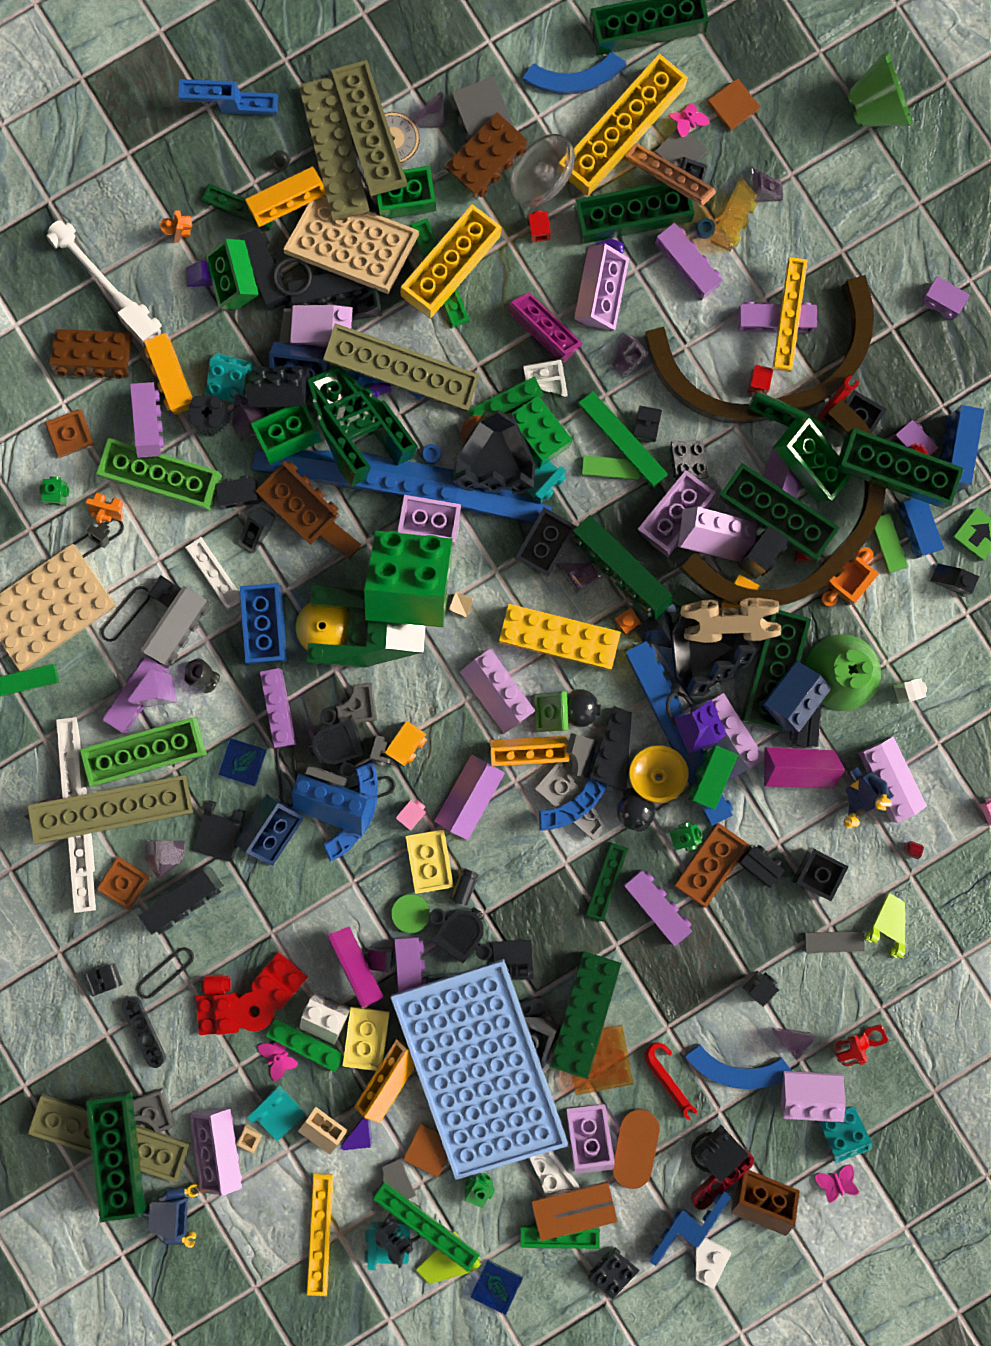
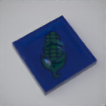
M230 738L218 775L256 786L268 750Z
M487 1259L470 1298L506 1315L523 1280V1276Z

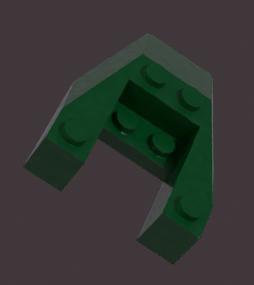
M338 366L307 379V383L323 435L340 473L350 487L367 480L371 466L352 440L373 431L397 465L413 459L418 445L384 400L380 401L373 396L371 390L368 388L364 389L357 383L358 380Z
M312 585L311 607L350 609L347 646L308 643L307 664L366 668L424 652L425 626L366 620L365 591Z

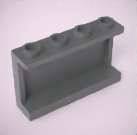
M494 76L452 92L450 104L453 112L457 111L459 116L457 117V122L460 129L463 128L465 131L463 136L466 143L496 112L513 126Z

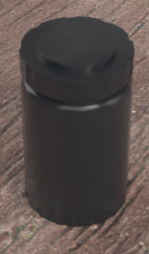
M461 868V873L458 875L449 899L467 906L479 874L473 870Z

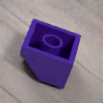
M712 700L693 704L674 717L688 754L716 743L726 736L725 728L720 721L717 708Z

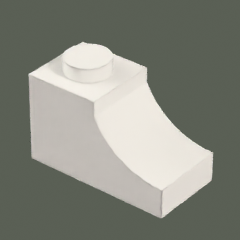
M921 678L894 685L899 704L926 697L927 687Z

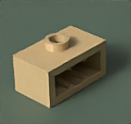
M315 1107L298 1132L330 1155L338 1146L347 1130Z

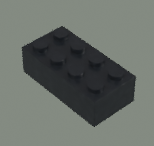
M211 867L203 869L138 916L151 935L155 933L160 935L171 929L173 922L176 924L189 916L188 911L193 912L205 904V899L210 900L220 894V889L224 885Z

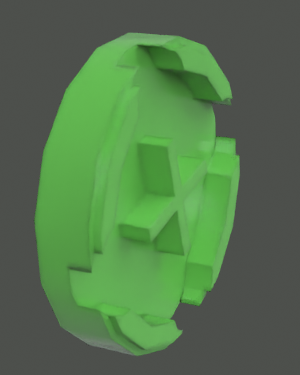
M406 894L400 897L393 905L392 920L401 931L416 933L422 930L429 921V905L419 895Z

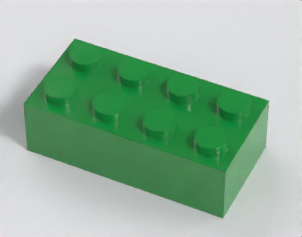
M809 418L794 420L773 446V449L816 502L832 501L851 477L849 474L835 470L839 455Z

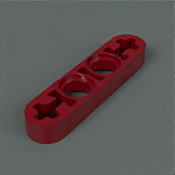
M744 1149L749 1154L746 1158L747 1161L739 1164L740 1168L736 1167L734 1174L726 1177L720 1183L718 1189L711 1190L710 1188L712 1183L719 1182L712 1174L693 1191L691 1201L695 1208L698 1210L708 1208L719 1192L723 1194L753 1166L754 1157L747 1149ZM701 1197L704 1200L701 1202L698 1200V1198Z

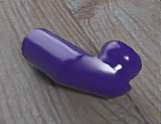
M612 238L596 243V245L607 244L621 254L624 252L623 243Z
M373 384L369 390L373 392V396L378 398L381 393H391V385Z

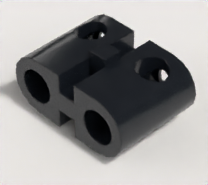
M639 405L633 434L636 439L656 442L662 409Z
M159 575L147 594L169 608L181 588L162 575Z
M115 963L84 974L92 997L123 985Z

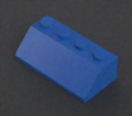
M298 773L292 791L293 809L295 811L360 836L364 835L375 802L374 798L306 773Z

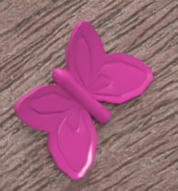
M688 104L681 113L669 114V117L678 123L677 129L681 137L689 133L690 125L694 128L696 125L705 126L709 124L707 116L698 112L693 104Z
M275 1042L274 1045L270 1043L258 1045L261 1055L265 1058H272L268 1060V1064L274 1063L271 1066L273 1081L281 1079L285 1070L293 1069L298 1065L297 1061L287 1056L288 1052H285L286 1046Z
M852 1165L844 1166L841 1169L839 1179L836 1173L832 1175L833 1178L823 1173L815 1176L817 1184L826 1190V1198L829 1203L834 1202L839 1194L843 1196L844 1192L849 1195L859 1194L857 1186L852 1182L854 1179Z

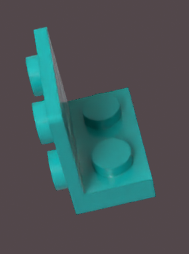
M220 353L215 354L210 358L206 395L207 393L209 395L213 394V396H217L220 399L241 404L244 397L246 377L253 370L254 363Z
M279 1085L247 1118L251 1123L257 1120L276 1141H279L305 1115V1111Z
M855 1107L845 1109L844 1122L819 1121L820 1127L832 1150V1158L835 1164L872 1150V1141Z

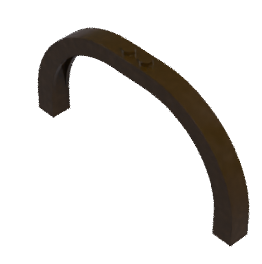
M866 275L847 279L843 285L851 316V338L847 353L839 368L827 380L811 389L775 399L803 411L821 404L832 397L842 385L844 378L847 375L853 376L867 354L874 326L873 302ZM660 327L645 332L644 339L652 366L665 388L681 404L704 417L725 423L744 424L769 420V418L748 409L749 404L725 402L713 398L696 388L677 366L669 346L665 328Z
M842 399L824 416L844 438L846 433L853 428L872 434L865 422ZM864 480L863 506L850 534L810 576L793 586L778 590H755L736 585L716 573L696 553L679 569L709 595L740 607V602L748 598L775 600L779 602V606L796 602L822 588L834 576L836 578L840 576L845 570L843 566L847 562L849 564L857 558L858 555L856 553L869 539L880 518L886 488Z

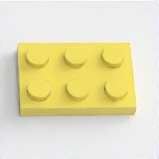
M444 829L406 836L415 894L454 887Z
M351 1006L343 1067L377 1071L384 1059L390 1011L362 1009L361 1007Z

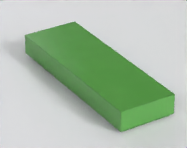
M585 455L583 457V476L639 480V472L627 459Z
M890 513L882 515L877 522L874 533L889 574L905 569L908 565Z

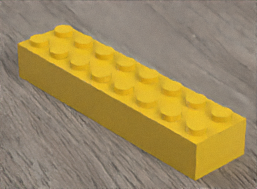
M659 53L561 162L560 174L588 197L685 89L688 77Z

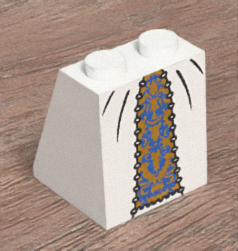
M316 992L303 1013L299 1028L335 1045L350 1012V1007Z

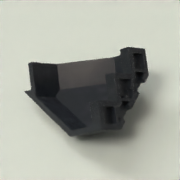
M496 410L489 414L484 411L455 456L453 483L469 491H473L474 488H485V492L500 493L501 490H512V494H521L534 488L536 463L513 413L505 415L500 410Z
M680 612L676 622L670 623L674 675L689 697L705 696L711 692L709 688L718 682L721 685L733 677L732 673L740 667L744 669L750 665L757 649L751 641L744 639L743 633L722 634V639L717 642L703 643L687 640L684 638L685 629L690 626L699 625V622L695 619L681 616Z

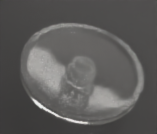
M559 134L543 136L533 142L527 148L525 154L518 159L512 172L510 186L513 197L523 206L538 207L547 203L567 183L574 167L575 152L572 144L565 137Z

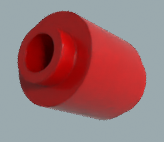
M225 974L205 975V978L201 980V990L205 991L206 995L225 994L231 990L230 976H225Z

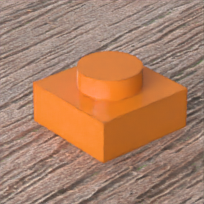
M631 608L614 619L625 635L641 624Z

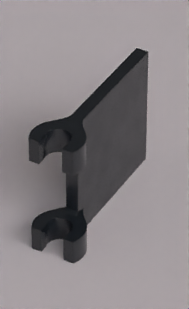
M209 800L204 807V814L193 851L230 862L235 841L237 840L246 811L236 810L232 820L213 814L217 802Z

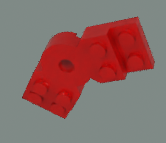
M279 951L254 980L252 991L245 993L243 996L236 991L226 992L225 994L197 995L199 1036L237 1033L241 1028L248 1031H260L266 1028L274 1019L276 1009H282L309 976ZM252 1006L259 1007V1015H255L252 1013Z

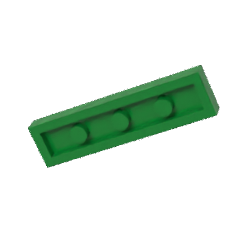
M534 376L469 409L468 414L471 417L483 415L484 411L491 414L496 410L507 414L528 403L538 395L540 397L544 394Z
M275 1018L266 1035L270 1039L333 1072H336L344 1057V1054L277 1018Z
M521 1225V1248L600 1249V1227L541 1241L537 1225Z

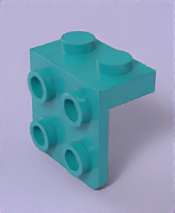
M550 461L541 468L536 464L534 488L526 492L540 504L544 500L547 501L553 495V489L557 485L560 487L566 480V470L562 466L557 468Z
M371 1222L369 1230L365 1231V1242H368V1250H365L364 1263H368V1270H376L377 1263L392 1264L388 1258L387 1251L384 1248H380L375 1240V1234L380 1222ZM396 1222L402 1230L397 1236L399 1237L404 1233L405 1237L410 1239V1228L402 1222ZM406 1252L402 1264L409 1262V1254Z

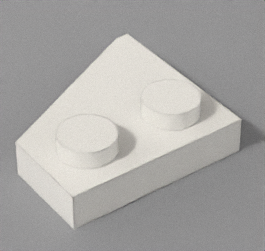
M561 359L523 366L526 381L535 376L542 390L561 394V396L568 395Z
M705 1238L695 1251L696 1280L714 1289L731 1255V1251Z

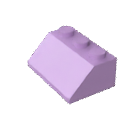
M404 495L398 532L453 538L452 545L455 546L461 504Z
M784 1071L780 1103L784 1119L844 1122L846 1102L843 1074Z

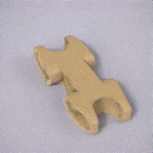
M748 598L740 602V607L719 608L718 602L714 600H702L684 605L681 609V616L692 618L699 622V625L690 626L685 629L684 638L707 643L721 640L722 634L743 633L744 639L748 641H759L781 635V625L767 622L763 619L764 616L779 611V602L762 598Z

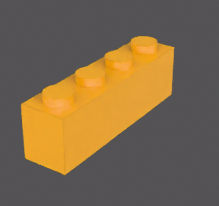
M310 167L245 200L257 225L261 227L326 195V192L315 169Z
M166 333L145 340L146 348H144L147 358L152 360L153 365H150L154 376L159 378L160 382L157 385L160 392L165 394L166 399L164 403L167 410H171L175 415L189 410L188 406H191L190 403L193 397L170 338Z
M567 736L490 740L491 765L505 766L569 762V754L566 752L568 746Z
M396 1039L354 1106L364 1118L380 1123L415 1068L407 1043Z

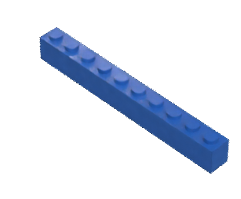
M646 641L626 651L624 654L670 747L677 751L687 764L689 785H694L697 779L695 773L698 767L702 766L705 761L702 759L705 751L702 748L688 754L678 728L668 718L666 700L672 693L671 689H673V686L669 679H665L662 673L664 668L660 661H656L654 657L656 652L651 644L648 645ZM673 696L670 701V711L673 718L681 713L679 707L682 705L677 696ZM723 793L716 810L700 805L711 826L733 816L731 812L733 807L729 800H725Z

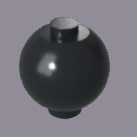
M576 689L567 694L568 723L574 727H586L596 720V716H600L601 704H598V700L593 693L585 689Z
M629 788L623 792L624 797L620 799L617 805V816L621 824L626 828L642 832L648 828L655 818L654 802L639 796L634 788Z

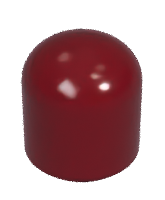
M908 841L903 848L905 855L915 859H919L924 850L923 845L913 841Z

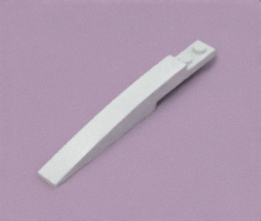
M77 718L57 719L63 799L87 794L83 759L80 752L81 743ZM92 834L68 838L74 913L96 910L93 882L95 867Z

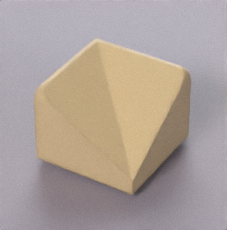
M455 592L449 611L467 618L474 599Z
M246 1124L236 1146L254 1154L262 1134Z

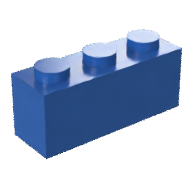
M913 498L898 505V514L905 523V534L907 537H910L912 543L911 551L916 555L917 559L944 549L928 503Z

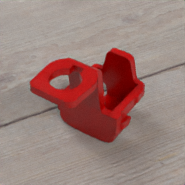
M881 1024L871 1026L859 1038L857 1034H854L845 1039L837 1040L834 1044L835 1056L844 1067L857 1063L863 1065L868 1062L865 1052L869 1046L878 1047L887 1043L889 1039ZM873 1031H879L882 1034V1039L879 1041L869 1040L868 1036ZM849 1043L850 1049L843 1051L840 1045Z

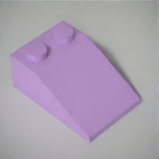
M293 305L290 344L327 348L335 323L351 329L352 308L337 305Z
M605 1104L566 1109L574 1174L613 1170L615 1163Z

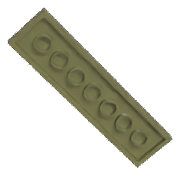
M365 60L332 69V75L370 195L373 196L407 186L368 61Z
M333 76L300 84L299 88L333 221L370 212L344 110Z
M337 323L334 324L323 359L324 362L466 412L469 410L479 379V374Z
M186 775L28 805L35 845L193 814Z
M44 1094L41 1095L28 1134L92 1155L87 1108ZM136 1125L141 1171L177 1183L190 1142L160 1132L156 1133L154 1130Z

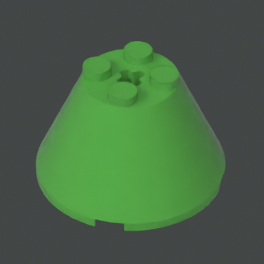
M887 50L882 53L850 89V93L847 94L852 107L855 106L857 110L853 113L858 125H913L900 82Z
M840 634L827 637L811 649L805 661V666L820 674L832 688L820 704L833 710H853L863 706L874 696L880 684L881 666L876 653L865 641L855 636Z

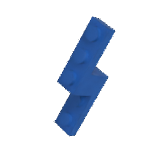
M179 79L178 98L180 101L217 102L222 113L277 115V94L240 92L236 81Z
M727 1191L723 1194L719 1192L713 1201L715 1207L712 1211L708 1209L702 1218L705 1221L704 1223L686 1209L681 1213L677 1211L671 1220L674 1223L671 1229L666 1228L660 1237L663 1239L660 1246L656 1244L650 1252L652 1258L649 1262L656 1267L678 1234L698 1248L732 1195Z

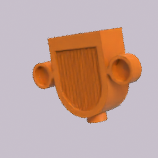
M861 548L857 552V558L849 564L847 562L843 566L845 569L843 573L837 578L834 576L826 583L832 591L822 594L821 603L824 606L831 607L835 605L838 600L837 596H840L849 605L856 603L879 575L877 571L867 564L873 558V551L870 548Z

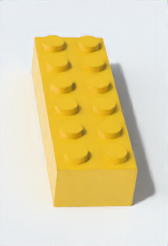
M472 204L401 286V297L431 319L500 238L502 227Z
M508 604L499 643L610 671L613 666L621 632Z

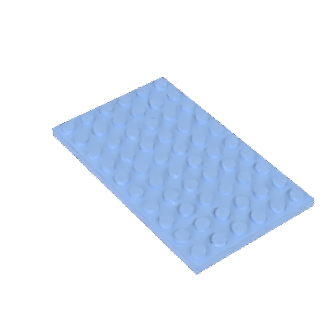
M504 959L391 995L456 1180L568 1146Z

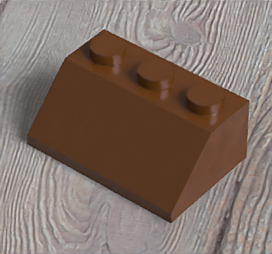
M748 1170L739 1180L733 1196L731 1214L787 1236L796 1226L800 1190Z

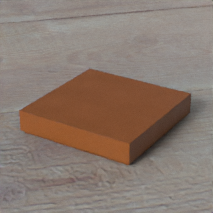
M739 79L733 81L708 100L709 106L729 131H732L760 110L759 104Z
M81 409L45 422L59 458L95 445Z
M117 856L96 890L130 910L151 876L120 856Z
M420 1123L403 1160L439 1177L448 1158L439 1132Z

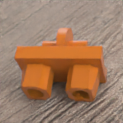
M174 211L173 220L171 218L163 219L160 223V230L165 235L174 234L173 242H179L180 237H190V230H192L191 216H181L180 211Z
M95 493L92 499L87 498L88 512L92 513L91 517L96 518L98 525L105 521L111 522V519L122 521L123 502L121 499L112 498L111 503L107 504L105 503L106 497L100 493Z

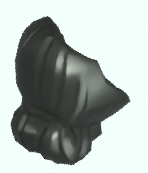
M197 658L187 663L184 681L192 687L201 688L207 694L212 692L220 681V674L212 671L209 664L204 660Z

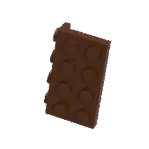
M496 112L445 165V169L473 194L475 200L479 197L482 198L487 193L488 187L492 183L496 184L501 178V174L513 166L514 160L518 156L522 157L527 151V139Z
M56 329L49 365L53 373L58 376L128 378L129 372L127 367L132 334L131 332Z
M283 460L282 464L256 492L312 545L340 516L337 513L339 508L332 501L327 503L323 499L326 495L318 488L314 490L310 486L311 481L304 474L300 476L296 472L298 468L291 461L287 463Z

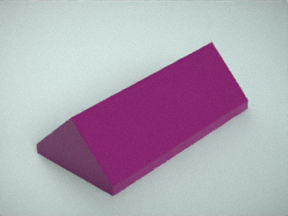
M530 292L511 301L509 304V314L556 359H561L562 365L582 346L583 343Z
M764 747V786L834 789L845 770L835 750Z
M350 927L329 934V941L361 1008L364 1009L384 998Z

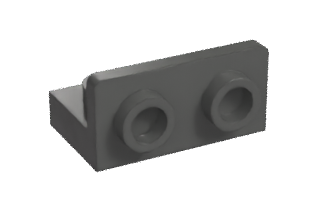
M376 735L370 758L374 759L373 763L386 766V762L391 763L392 760L381 757V753H385L388 742H385V737Z

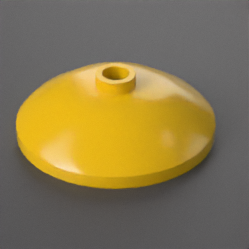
M310 602L300 611L296 620V635L299 642L306 650L308 649V643L347 645L349 612L347 609L311 607ZM325 623L326 627L325 629H320L319 625Z
M666 746L648 747L639 752L631 763V785L636 793L645 800L655 803L671 801L677 798L687 785V764L683 757L672 748ZM657 775L662 777L660 781L655 779Z

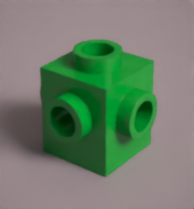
M57 476L43 479L39 489L42 496L41 502L46 505L66 506V500L70 493L68 483Z
M682 823L678 825L679 828L669 832L674 850L685 848V851L697 849L696 845L702 843V832L697 827V824Z
M477 1173L472 1175V1177H468L464 1188L465 1201L483 1208L487 1200L491 1199L494 1194L493 1179L486 1173Z

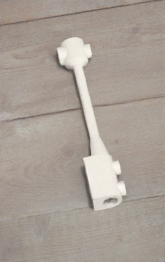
M62 221L53 223L46 235L50 244L55 249L59 246L61 248L68 247L112 295L115 303L120 308L118 312L120 322L145 348V340L161 334L159 328L162 326L155 317L150 319L147 316L149 311L144 304L138 306L137 303L131 301L114 288L74 243L75 235L73 234L76 231L69 222L66 224Z

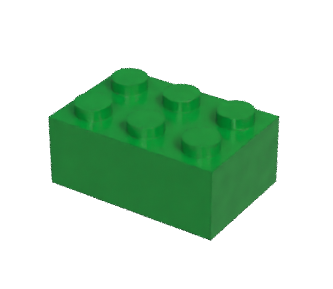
M430 166L403 170L407 186L377 194L380 216L387 219L437 211Z
M225 239L205 254L219 309H239L259 295L245 240Z
M539 395L513 412L531 455L539 468L570 448L573 439Z
M306 405L289 406L251 423L270 465L322 441Z
M717 745L710 746L709 749L706 748L702 757L705 761L702 766L698 767L695 773V777H697L694 785H690L687 795H689L688 800L708 809L716 810L738 754Z

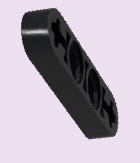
M129 996L122 1002V1010L147 1064L152 1068H158L164 1064L166 1054L141 1000L137 996ZM130 1002H135V1013L137 1011H140V1014H137L134 1017H132L131 1015L134 1014V1011L132 1008H128L127 1005ZM136 1018L144 1020L145 1025L143 1028L136 1027ZM149 1035L153 1038L151 1046H146L143 1043L144 1036ZM154 1046L157 1048L154 1050L155 1055L161 1057L158 1062L152 1060L154 1057L153 1051L150 1053L147 1051L151 1050Z

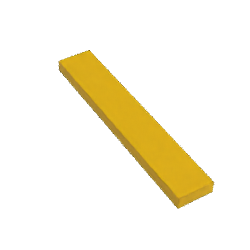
M793 257L787 259L772 370L791 372L793 368L807 259Z
M313 1173L307 1295L327 1296L333 1173Z

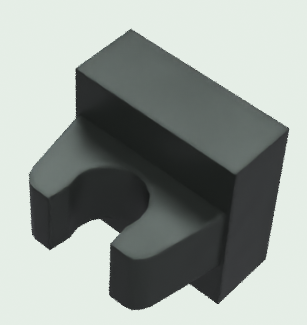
M103 522L97 528L91 525L87 529L89 539L105 549L109 544V526Z

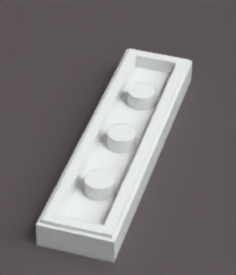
M200 537L186 546V550L226 609L230 610L241 602L239 591L203 538Z

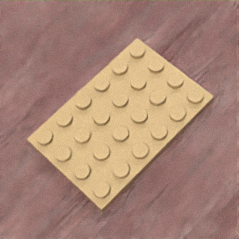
M324 195L308 204L284 247V254L388 294L419 236V231L372 212L333 221L327 196Z
M71 544L0 593V642L20 671H24L117 607L74 544Z

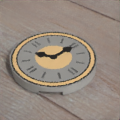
M397 111L384 112L401 165L405 166L417 156L421 144L420 130L410 116Z

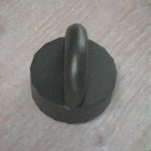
M282 150L275 151L270 158L271 165L278 171L287 169L291 161L289 155Z

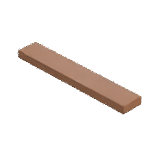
M638 143L624 155L629 163L701 206L716 194L715 188Z

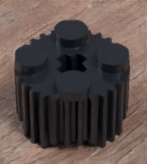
M207 393V395L203 394L191 399V406H188L189 410L187 411L189 413V421L201 434L215 436V434H218V431L224 430V426H227L226 424H229L228 420L230 418L228 416L230 414L227 412L228 409L217 396Z

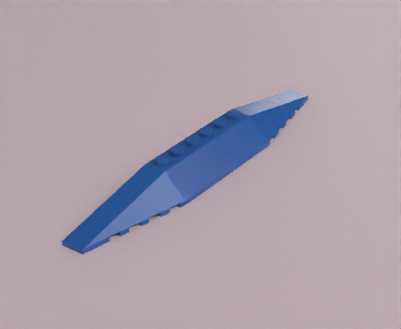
M302 450L271 465L264 451H255L252 470L273 474L282 464L283 460L287 463L291 461L298 468L296 472L300 476L304 474L313 482L360 491L367 490L403 498L404 495L456 503L461 504V510L532 524H534L543 507L550 511L552 507L540 504L522 495L512 494L510 490H501L500 493L485 492V488H474L473 491L464 490L452 482V469L411 461L397 465L390 457L364 452L360 453L371 466L367 480L350 487L340 473L330 450Z

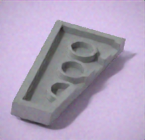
M557 762L534 789L555 808L567 804L581 792L574 779L563 767L562 762ZM594 808L573 822L591 840H594L606 826Z

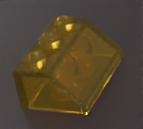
M741 178L731 195L710 242L730 252L733 246H738L742 238L739 233L741 229H746L750 221L747 219L749 213L753 214L758 204L754 202L757 194Z

